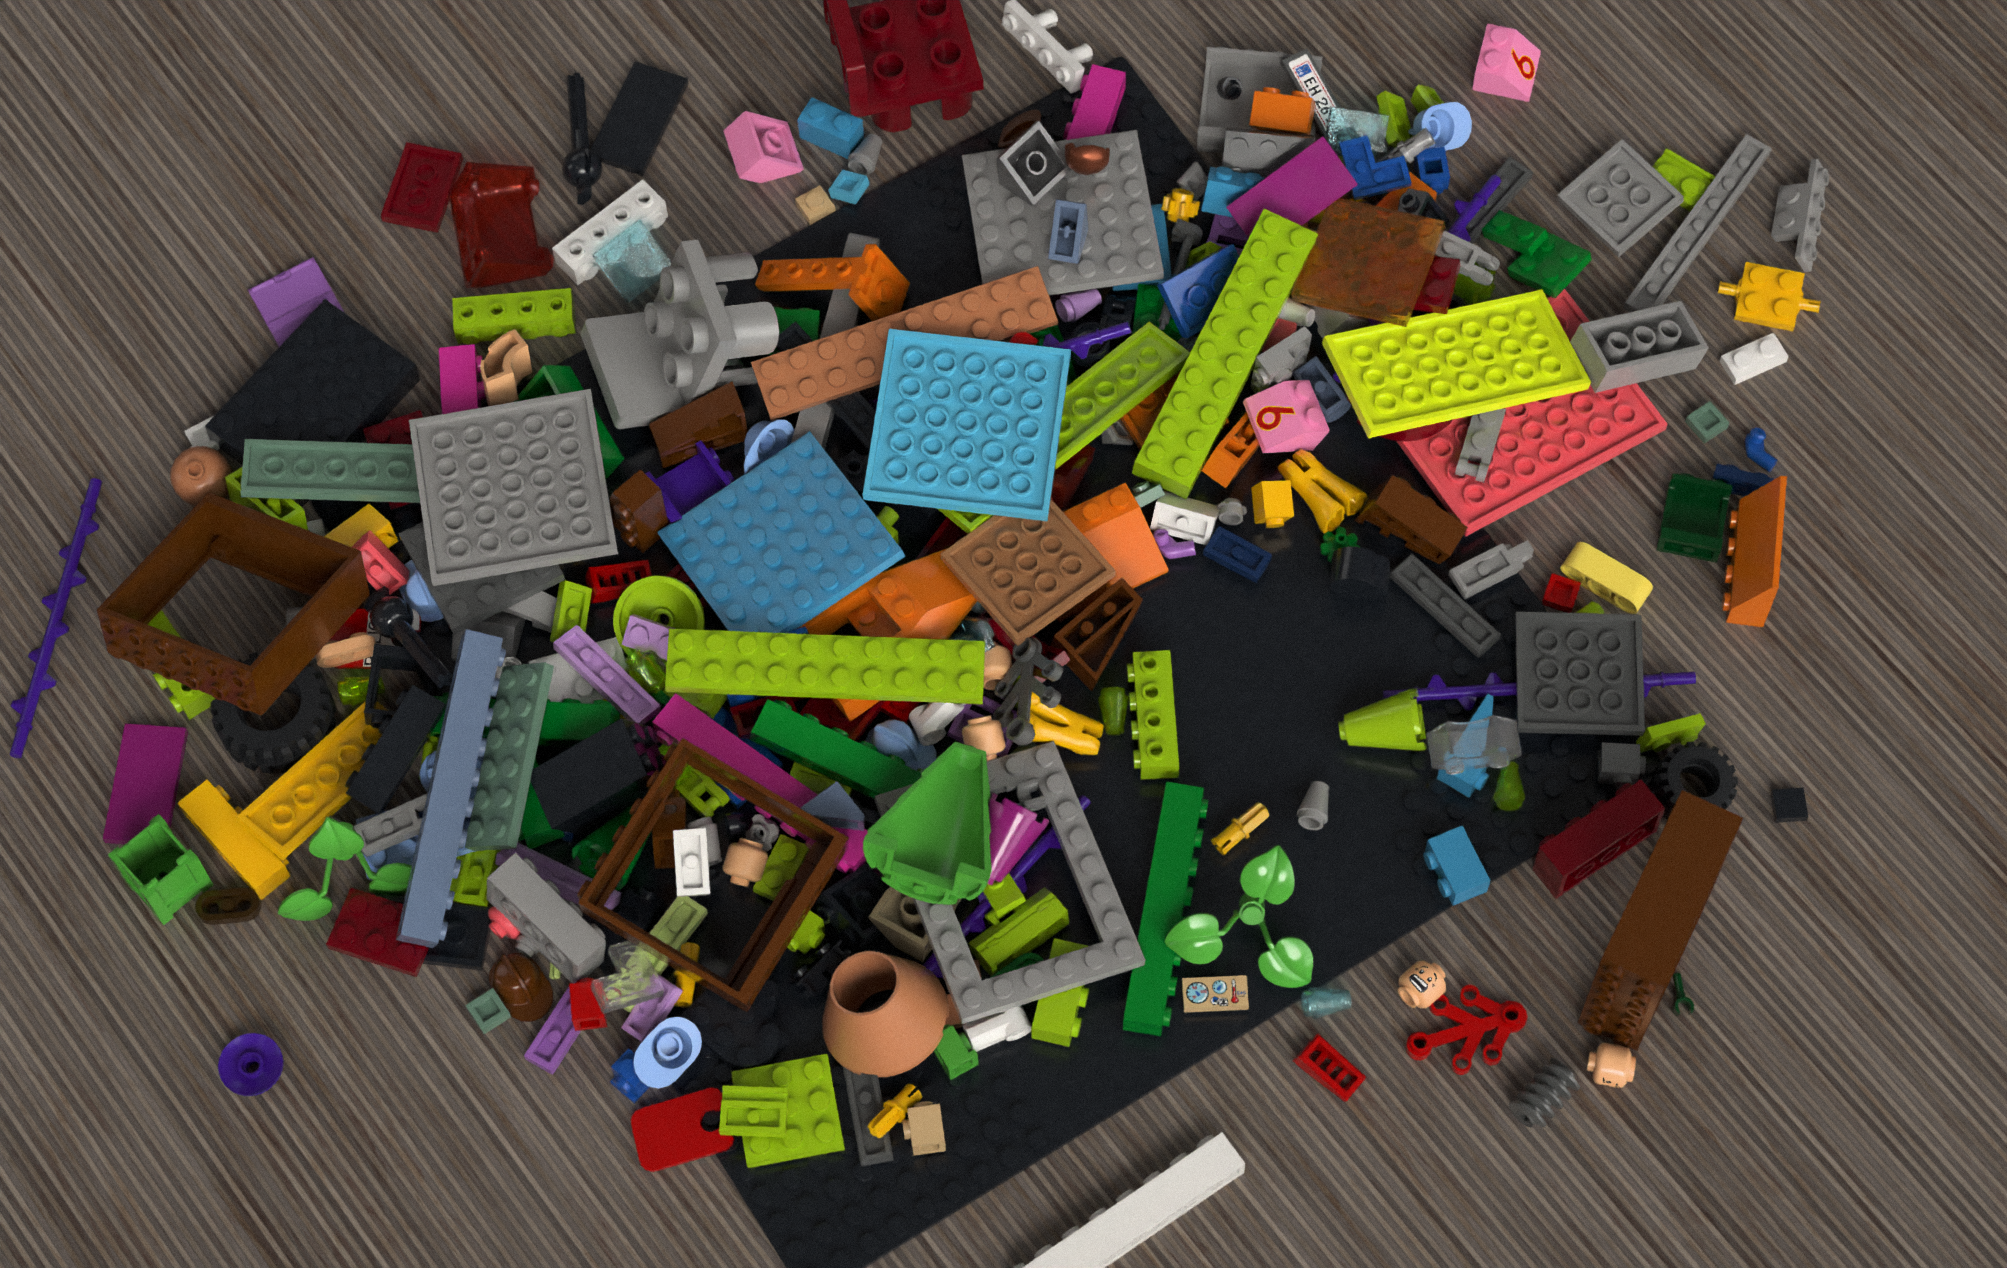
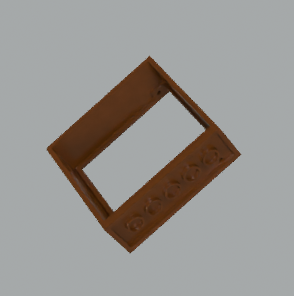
M208 493L100 605L97 613L106 649L113 657L121 658L141 669H148L166 679L175 680L193 690H199L212 695L217 700H224L244 711H251L262 716L370 594L362 552L360 550L215 494ZM210 557L312 597L251 666L147 625Z
M682 738L678 745L672 743L664 756L666 763L662 771L656 770L650 777L646 785L649 789L645 798L639 797L633 804L629 812L632 815L631 820L627 826L621 825L612 839L614 845L610 853L604 852L597 861L594 868L597 872L591 882L586 880L577 894V897L580 898L578 904L581 912L745 1012H748L848 850L849 837ZM688 765L816 841L807 853L803 864L794 878L785 881L725 979L604 906L665 810V800Z
M1681 791L1602 956L1578 1024L1582 1025L1585 1031L1596 1036L1602 1034L1612 1039L1616 1045L1638 1050L1713 891L1743 821V817L1686 791Z

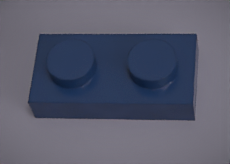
M1716 464L1712 479H1718L1725 482V484L1732 485L1731 493L1743 497L1774 480L1764 473L1747 472L1730 464Z
M1220 526L1203 550L1204 556L1255 583L1258 582L1272 560L1271 553Z

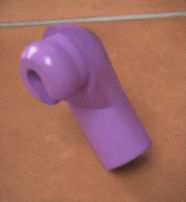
M1158 529L1153 533L1161 554L1166 558L1176 559L1196 555L1194 540L1177 543L1168 535V531L1165 529Z

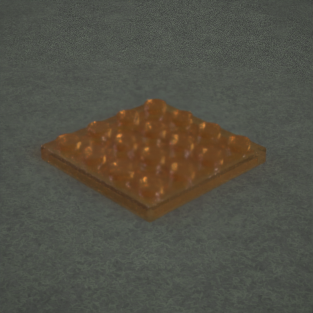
M1339 198L1329 205L1324 212L1316 232L1318 233L1316 243L1296 281L1291 294L1292 300L1407 327L1445 230V222Z

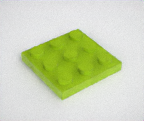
M828 1054L731 1072L733 1086L783 1087L789 1089L786 1138L742 1136L748 1168L845 1150Z

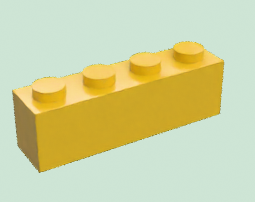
M206 779L177 804L184 816L246 885L262 900L291 877L286 868L289 862L286 858L282 860L238 824L237 816L243 810L239 806L234 809L228 803L231 798L220 785L214 787Z

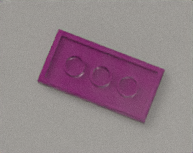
M1322 136L1234 200L1226 208L1249 238L1264 208L1302 226L1358 184L1324 136Z
M125 723L103 834V841L105 843H128L150 825L149 821L158 814L167 822L171 829L188 737L187 728Z

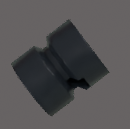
M1096 322L1082 323L1074 329L1071 339L1095 332L1098 328L1099 330L1104 329L1105 327ZM1110 340L1104 341L1101 345L1100 343L1091 345L1087 358L1082 360L1071 351V361L1074 369L1083 374L1109 354Z

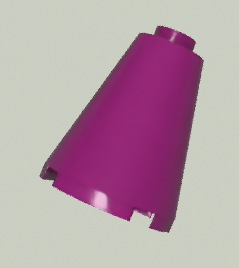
M994 792L991 793L988 801L992 868L987 883L989 885H993L994 881L1000 883L1003 881L1050 821L1043 817L1041 823L1036 821L1037 813L1005 797L1001 803L996 801L998 794Z

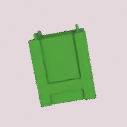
M158 814L149 821L150 825L123 847L115 848L108 856L125 883L135 891L157 919L165 925L173 918V914L198 893L201 891L203 893L206 892L214 884L199 858L191 849L186 850L174 836L167 822Z

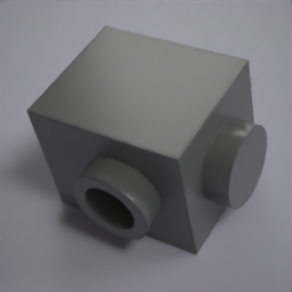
M1602 742L1598 753V784H1613L1616 788H1621L1626 783L1635 784L1639 776L1645 774L1646 767L1645 756H1640V744Z

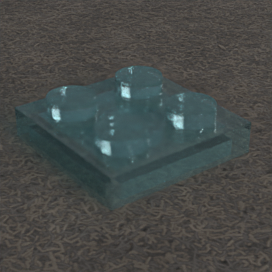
M640 219L592 254L626 303L632 301L658 281L661 270L671 265L667 255Z

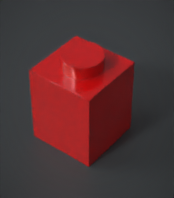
M582 978L577 983H570L571 1015L575 1031L606 1028V1002L602 980L596 981L594 978Z

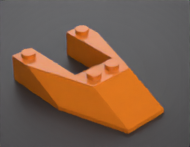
M944 549L884 570L799 628L806 627L809 634L831 635L849 622L860 636L948 640L977 600L941 560L940 553L946 550ZM832 698L849 722L880 701Z

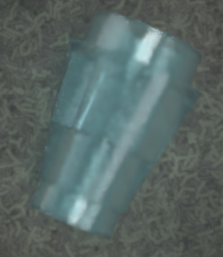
M1310 987L1309 991H1303L1301 994L1304 1016L1318 1019L1343 1011L1344 1009H1350L1351 996L1349 991Z

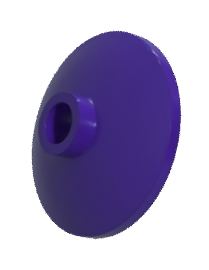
M259 1033L243 1034L230 1041L223 1049L218 1062L219 1076L224 1085L233 1093L242 1096L259 1095L272 1088L279 1080L284 1065L283 1055L276 1042L268 1036ZM258 1064L257 1071L253 1073L248 1072L250 1065Z

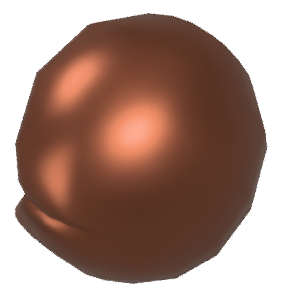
M1072 142L1065 144L1066 163L1070 169L1078 174H1097L1109 163L1110 148L1104 149L1096 145L1075 147Z

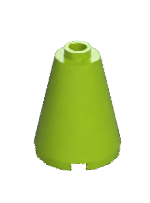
M1417 688L1408 689L1344 714V721L1339 722L1341 740H1347L1349 746L1412 751L1426 750V744L1420 742V740L1426 739L1421 704L1417 705V699L1413 698L1419 696Z

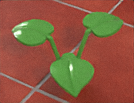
M326 817L321 828L309 842V851L312 855L327 859L322 888L319 892L310 888L293 892L279 905L278 915L293 920L310 921L322 918L331 911L333 906L332 900L325 897L328 891L333 858L343 861L352 858L353 854H356L368 878L372 879L369 883V890L375 894L392 896L406 894L412 865L391 863L381 867L377 873L373 872L361 851L364 847V840L360 834L353 830L352 824L338 822L330 817Z
M1276 845L1267 852L1253 858L1244 866L1240 882L1245 894L1239 900V909L1233 911V916L1221 930H1218L1219 923L1214 915L1195 913L1179 921L1171 928L1165 938V944L1186 961L1194 964H1206L1215 960L1222 952L1223 943L1219 936L1225 935L1236 920L1241 918L1245 924H1258L1261 928L1269 950L1260 954L1258 965L1262 975L1268 981L1286 988L1301 987L1311 982L1313 955L1308 944L1300 938L1287 936L1279 939L1274 945L1264 920V900L1272 904H1282L1291 896L1294 890L1293 868L1287 854L1280 845Z

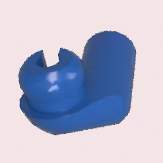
M1753 428L1745 437L1746 455L1750 460L1770 472L1778 460L1764 450L1763 440L1766 438L1764 430Z

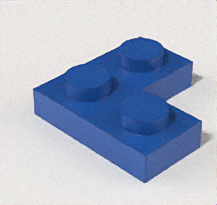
M1368 135L1339 142L1343 164L1358 184L1351 189L1354 201L1411 186L1412 182L1404 156L1375 163Z

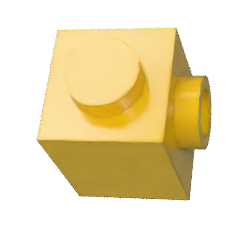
M1290 480L1261 481L1251 488L1255 524L1266 523V528H1277L1284 526V522L1294 517Z

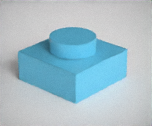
M842 170L828 191L831 198L856 205L870 183L865 175Z

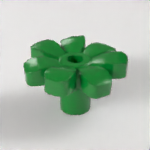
M1338 527L1335 535L1327 532L1323 536L1325 543L1321 544V554L1329 555L1327 559L1332 563V554L1335 550L1343 547H1360L1356 545L1358 538L1354 533L1346 535V529Z

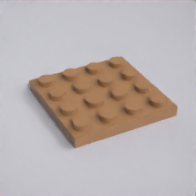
M1052 499L1050 501L1048 521L994 515L940 553L941 560L1017 646L1026 641L1027 637L1033 636L1116 576V570Z

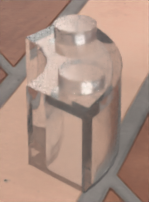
M1492 715L1472 722L1458 723L1448 721L1427 733L1432 768L1445 770L1447 774L1451 775L1462 773L1464 770L1489 766L1492 768H1503L1510 764V760L1522 755L1517 722L1513 719Z

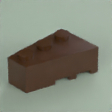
M733 381L649 424L652 440L663 468L689 460L697 455L696 443L700 440L707 449L711 447L716 451L743 442L748 432L744 409Z
M639 470L617 488L609 499L613 525L621 532L622 539L629 547L633 548L636 546L642 553L660 539L657 532L669 525L661 489L642 470Z
M1394 475L1390 476L1370 493L1367 501L1354 519V521L1363 524L1366 520L1380 527L1379 534L1387 538L1390 534H1393L1407 541L1405 544L1406 548L1437 564L1442 563L1451 556L1468 528L1461 523V520L1456 515L1445 512L1436 505L1432 498L1421 495L1412 489L1406 480Z
M1123 578L1119 579L1057 632L1050 645L1066 652L1070 658L1066 665L1091 691H1093L1143 601Z

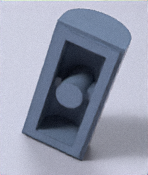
M1317 356L1292 372L1295 380H1310L1326 422H1333L1339 419L1349 410L1351 404L1347 400L1346 395Z

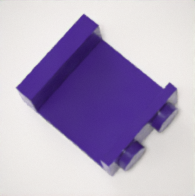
M701 440L696 443L697 455L659 478L655 479L650 471L645 473L661 489L669 524L678 522L682 519V515L735 481L728 470L723 471L721 469L719 457L713 448L707 449Z

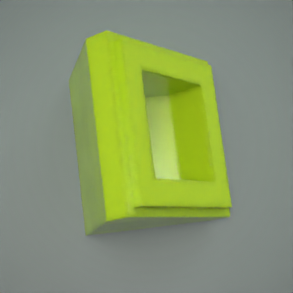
M1419 84L1415 87L1410 100L1418 113L1431 106L1444 103L1434 88Z

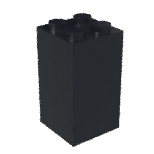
M621 718L534 768L530 781L551 829L579 835L629 805L634 804L639 797L644 798L648 793L649 788L646 785L650 777L656 770L661 772L666 763L664 755L658 749V737L655 731L648 725Z

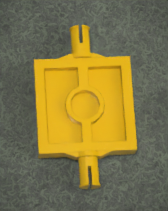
M1745 262L1742 278L1738 285L1720 281L1717 292L1718 294L1735 296L1736 310L1734 320L1788 331L1794 330L1796 317L1800 310L1818 313L1821 301L1803 298L1802 285L1805 273Z

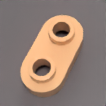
M365 632L352 634L349 639L328 641L316 654L317 665L323 668H332L373 656L376 640Z

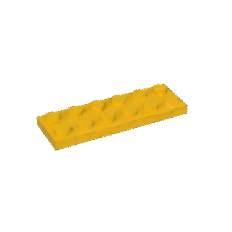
M377 701L376 709L387 710ZM365 702L237 816L238 824L282 860L323 824L326 817L334 815L351 799L346 794L349 788L345 787V784L354 770L359 772L365 763L362 760V756L371 743L376 745L382 735L378 732L379 729L365 724Z

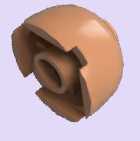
M192 446L182 451L174 459L170 470L171 483L176 494L187 504L196 506L208 493L223 498L228 495L225 477L233 473V470L228 460L218 450L207 446Z

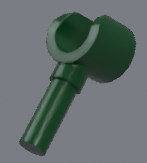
M1675 973L1673 978L1677 1000L1672 1006L1673 1014L1679 1016L1678 1004L1684 1003L1687 1005L1688 1014L1690 1015L1694 1010V1003L1685 995L1681 974Z

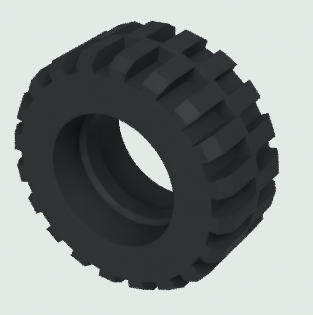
M256 651L248 654L249 659L243 662L241 659L237 661L251 666L260 655ZM311 662L306 665L283 691L300 697L301 705L296 716L279 729L271 731L253 729L246 724L249 711H244L234 704L224 700H217L216 698L210 702L213 726L226 751H229L235 761L238 763L243 762L246 768L253 771L260 767L262 773L272 774L274 769H279L281 773H284L330 733L329 730L335 728L336 718L334 713L336 712V706L332 693L321 671L316 665H311Z

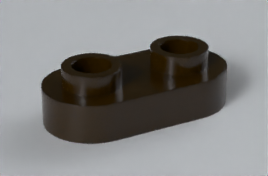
M249 888L212 890L198 897L195 910L201 921L209 925L248 922L256 918L260 913L261 901L257 894ZM246 903H249V904H250V907H249L248 910H246V911L240 910V908H241V906H242L243 904H246ZM211 907H219L216 913H209Z

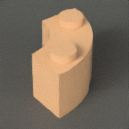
M514 329L496 339L488 347L489 353L485 359L481 360L480 370L488 406L511 403L518 400L517 385L524 377L533 373L528 345Z

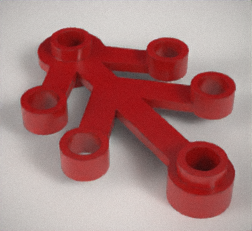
M1466 985L1460 992L1459 998L1461 1003L1467 1007L1476 1006L1492 1016L1480 1019L1449 1004L1448 998L1442 994L1436 1001H1442L1445 1007L1437 1009L1432 1003L1429 1006L1431 1013L1436 1016L1443 1015L1461 1025L1429 1035L1424 1032L1412 1033L1407 1039L1406 1052L1410 1058L1420 1061L1426 1059L1434 1047L1467 1038L1460 1053L1453 1057L1451 1063L1454 1073L1465 1075L1470 1071L1471 1059L1484 1033L1498 1028L1492 1043L1486 1045L1482 1052L1484 1063L1490 1066L1497 1065L1501 1061L1502 1049L1510 1033L1518 1032L1526 1025L1527 1011L1516 1001H1505L1499 1004L1480 995L1476 986ZM1472 992L1476 998L1468 1000L1464 997V993ZM1510 1011L1514 1012L1517 1015V1019L1509 1020L1505 1014ZM1418 1039L1423 1040L1426 1046L1417 1048L1414 1045V1041ZM1493 1050L1498 1054V1057L1490 1059L1486 1052ZM1464 1060L1467 1063V1067L1459 1068L1455 1062Z

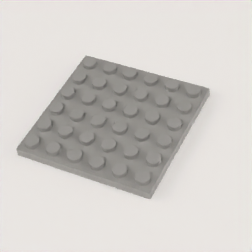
M1137 130L1056 141V145L1064 156L1065 144L1070 142L1074 143L1075 147L1096 145L1104 149L1110 148L1109 163L1099 173L1091 175L1078 174L1071 169L1034 205H1029L999 184L997 158L1006 149L962 155L982 284L1036 266L1039 267L1048 295L1164 279V270ZM1056 199L1087 204L1088 232L1078 264L1048 259Z
M591 389L409 420L430 576L433 586L618 554Z

